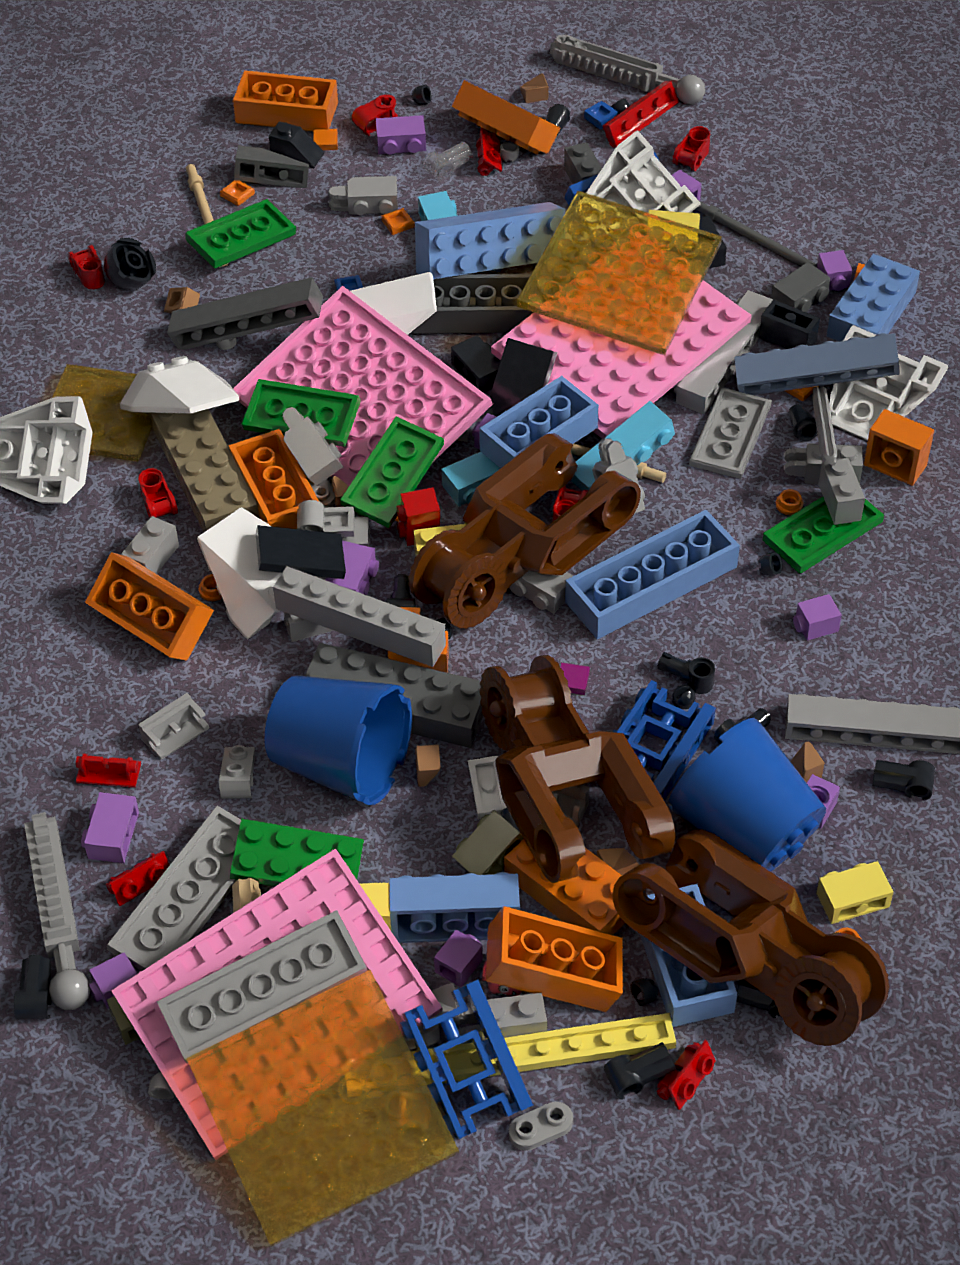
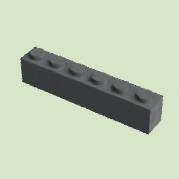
M313 277L175 310L172 311L167 334L177 349L185 350L320 317L323 294Z

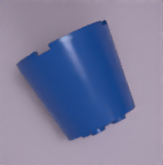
M292 676L279 688L269 709L265 726V749L267 756L274 764L366 805H375L388 794L395 782L391 775L397 764L403 765L412 728L410 698L404 697L405 689L395 684Z
M749 718L736 724L721 735L719 740L722 743L713 752L708 754L704 751L692 763L674 787L668 802L671 804L669 808L693 827L704 829L717 835L771 872L788 857L792 859L802 850L803 843L820 826V822L826 813V807L763 725L756 718Z

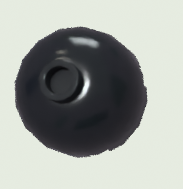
M129 237L120 238L109 248L104 258V270L107 277L114 285L124 290L141 288L156 273V262L149 249L145 251L140 247L142 243Z

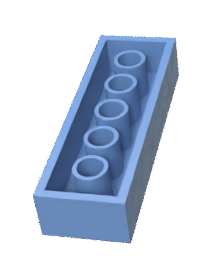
M547 202L415 222L416 273L431 272L433 279L563 259L565 258V208Z
M704 510L567 579L565 603L598 640L737 568L740 545L707 510Z

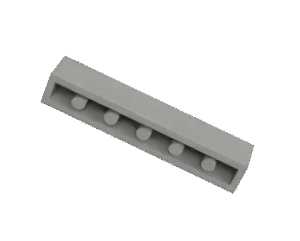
M749 290L742 299H737L736 304L751 314V322L675 385L676 404L701 414L706 413L716 399L720 388H724L736 371L734 357L749 353L759 339L761 315L773 299Z
M288 566L273 586L276 609L433 667L446 646L444 623Z
M789 694L786 708L785 739L960 754V709L956 707H935L925 704L912 705L897 702L868 701L866 699H843L833 696L820 697L806 694Z

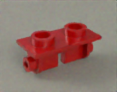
M481 128V138L476 142L479 158L478 172L482 176H487L494 169L499 172L502 171L500 139L494 133H489Z
M83 753L82 756L76 757V768H79L76 783L136 788L141 761L133 760L132 757L127 759L109 757L107 759L100 756H88L87 753Z
M162 851L156 855L151 853L150 857L136 864L133 869H128L116 877L112 876L109 878L110 882L106 883V887L111 895L114 894L119 906L155 885L170 866L165 852Z
M704 1040L701 1045L697 1042L687 1045L684 1052L674 1063L681 1072L675 1070L668 1073L658 1083V1096L664 1100H668L671 1097L679 1110L687 1100L694 1096L697 1086L705 1075H709L713 1070L716 1060L707 1040Z

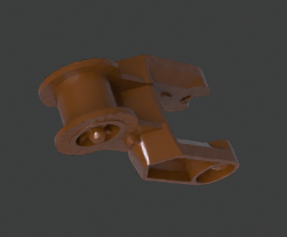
M555 433L546 434L476 487L463 516V521L466 524L465 527L459 531L452 529L443 531L428 540L425 546L420 549L419 554L414 558V563L410 570L409 587L411 593L425 604H436L443 601L444 615L454 626L464 629L475 627L490 617L492 612L497 609L498 604L503 600V595L507 588L528 571L540 574L563 575L624 526L638 508L641 497L639 485L615 470L607 471L597 478L586 496L551 524L547 525L525 509L546 492L556 491L564 487L574 476L578 465L571 453L572 443Z
M549 655L537 656L532 661L528 673L510 677L500 666L487 667L484 670V673L481 675V688L479 691L482 714L485 717V724L489 728V734L493 737V741L499 748L508 751L495 759L502 800L547 880L555 883L580 876L577 862L586 855L585 846L578 827L573 820L565 817L552 791L592 781L598 782L623 825L628 845L636 857L645 859L671 852L675 843V829L671 813L623 733L587 730L573 706L571 691L568 687V680L564 676V671L560 668L559 663L555 661L554 657Z
M694 829L679 837L665 866L666 870L653 863H642L619 877L614 884L612 893L614 907L620 918L628 926L709 983L746 980L775 1001L780 1016L794 1034L814 1045L831 1046L844 1042L857 1030L860 1022L875 1015L888 998L889 982L885 964L869 944L863 942L858 937L846 933L825 934L808 923L794 887L707 830ZM689 859L697 863V870L690 867ZM697 884L702 896L732 915L734 919L730 922L725 921L679 888ZM647 888L654 892L655 899H650L647 896Z

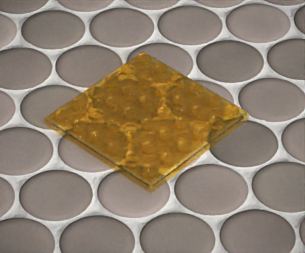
M577 191L517 299V307L665 356L722 243V236Z
M371 970L186 1058L271 1247L459 1153L457 1145Z

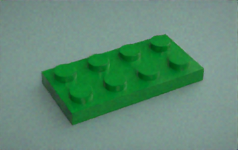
M266 199L187 231L185 240L215 269L296 235V226Z
M258 379L242 426L244 430L259 433H268L280 429L284 436L289 427L285 423L282 413H284L286 408L293 407L304 418L309 417L314 424L318 421L328 434L324 437L328 444L333 442L335 446L345 447L361 400L359 395Z
M396 416L340 499L341 506L354 507V512L390 528L398 516L396 506L401 505V493L415 490L443 447L444 438Z
M821 497L764 532L762 540L801 574L881 524L884 514L865 499L861 521L834 525L824 497Z
M241 818L230 879L243 880L252 878L259 881V884L275 887L336 848L357 880L364 839Z

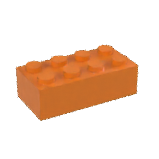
M244 70L233 99L235 122L275 127L280 121L299 126L307 131L330 129L338 105L337 81Z
M465 80L451 106L459 110L458 116L537 155L539 151L546 154L550 151L560 130V127Z
M277 429L229 445V450L258 504L259 519L272 527L297 529V508L299 504L306 500H319L298 461L283 440L284 436L281 430Z
M113 552L110 553L85 601L86 604L168 657L185 661L189 659L214 612L212 608L132 558Z
M524 839L504 857V872L518 874L519 888L563 922L614 935L625 924L614 907L612 897L614 884L622 875L585 848L586 855L577 862L580 876L555 883L547 880Z
M503 906L488 925L486 981L533 994L542 993L543 996L607 1012L623 994L622 938Z

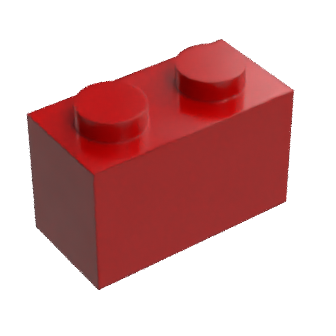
M434 487L401 493V505L396 506L399 519L397 521V530L399 537H404L407 546L414 545V530L440 527V508Z

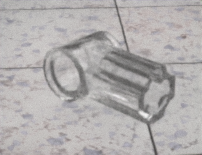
M461 142L441 154L435 151L430 152L424 158L422 167L439 182H443V179L446 177L450 178L453 175L455 169L473 160V153L470 151L468 144Z

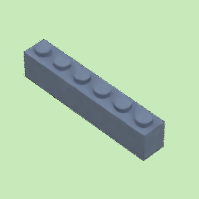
M880 333L868 338L853 337L847 341L840 342L826 341L812 346L798 345L795 348L784 350L771 349L768 352L757 354L749 352L734 357L738 390L750 395L900 374L895 334Z

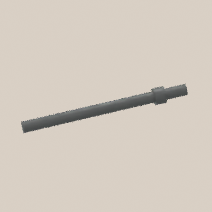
M699 201L701 205L695 210L705 216H710L712 222L717 221L800 267L809 262L817 268V264L721 213V209L714 205L708 206Z

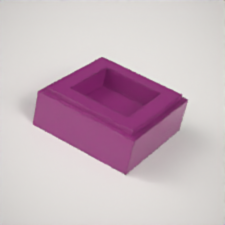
M561 662L560 668L564 671V676L568 680V687L571 693L585 695L590 667Z

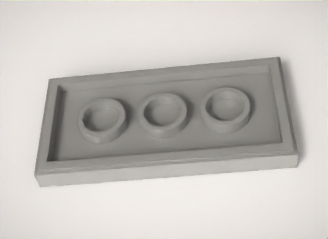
M721 387L689 460V466L741 479L770 410L772 400Z

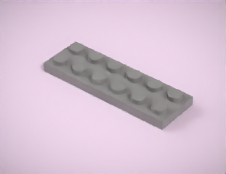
M216 806L107 944V950L116 956L125 952L132 966L143 971L195 938L230 893L232 885L237 881L230 879V871L241 819Z
M336 910L157 1001V1004L185 1062L189 1063L367 971V967Z

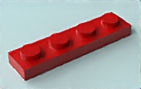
M664 81L603 125L610 146L617 147L636 130H642L679 103L672 81Z

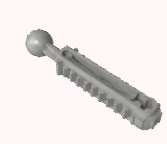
M569 35L557 36L550 45V54L558 64L643 91L650 92L664 81H672L677 97L682 103L687 105L699 103L706 92L705 84L696 75H687L681 79L662 74L663 66L659 65V63L643 60Z
M46 812L32 815V821L24 823L44 944L48 958L54 957L57 971V974L50 982L49 995L56 1006L63 1010H75L83 1006L88 1000L90 982L82 972L76 970L73 952L80 951L56 817L47 818Z

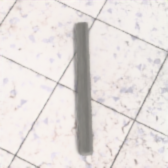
M816 386L812 389V400L821 461L825 466L828 464L833 466L837 463V450L827 390L824 386L821 388Z

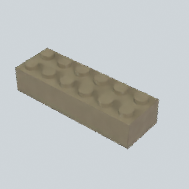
M209 409L194 413L150 412L154 433L203 533L241 507L259 518L258 504Z

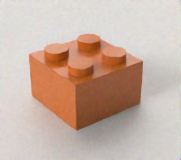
M884 409L870 428L863 465L913 486L927 466L934 429Z

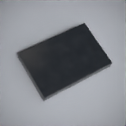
M507 338L490 395L493 405L485 411V415L489 413L498 417L548 385L557 352Z
M257 525L256 544L260 571L283 573L288 566L312 576L344 579L346 567L341 534Z

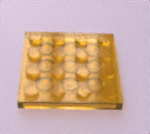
M71 364L66 365L53 397L79 396L82 398L92 429L89 455L139 462L153 427L150 412H131L120 407L123 397L137 374Z

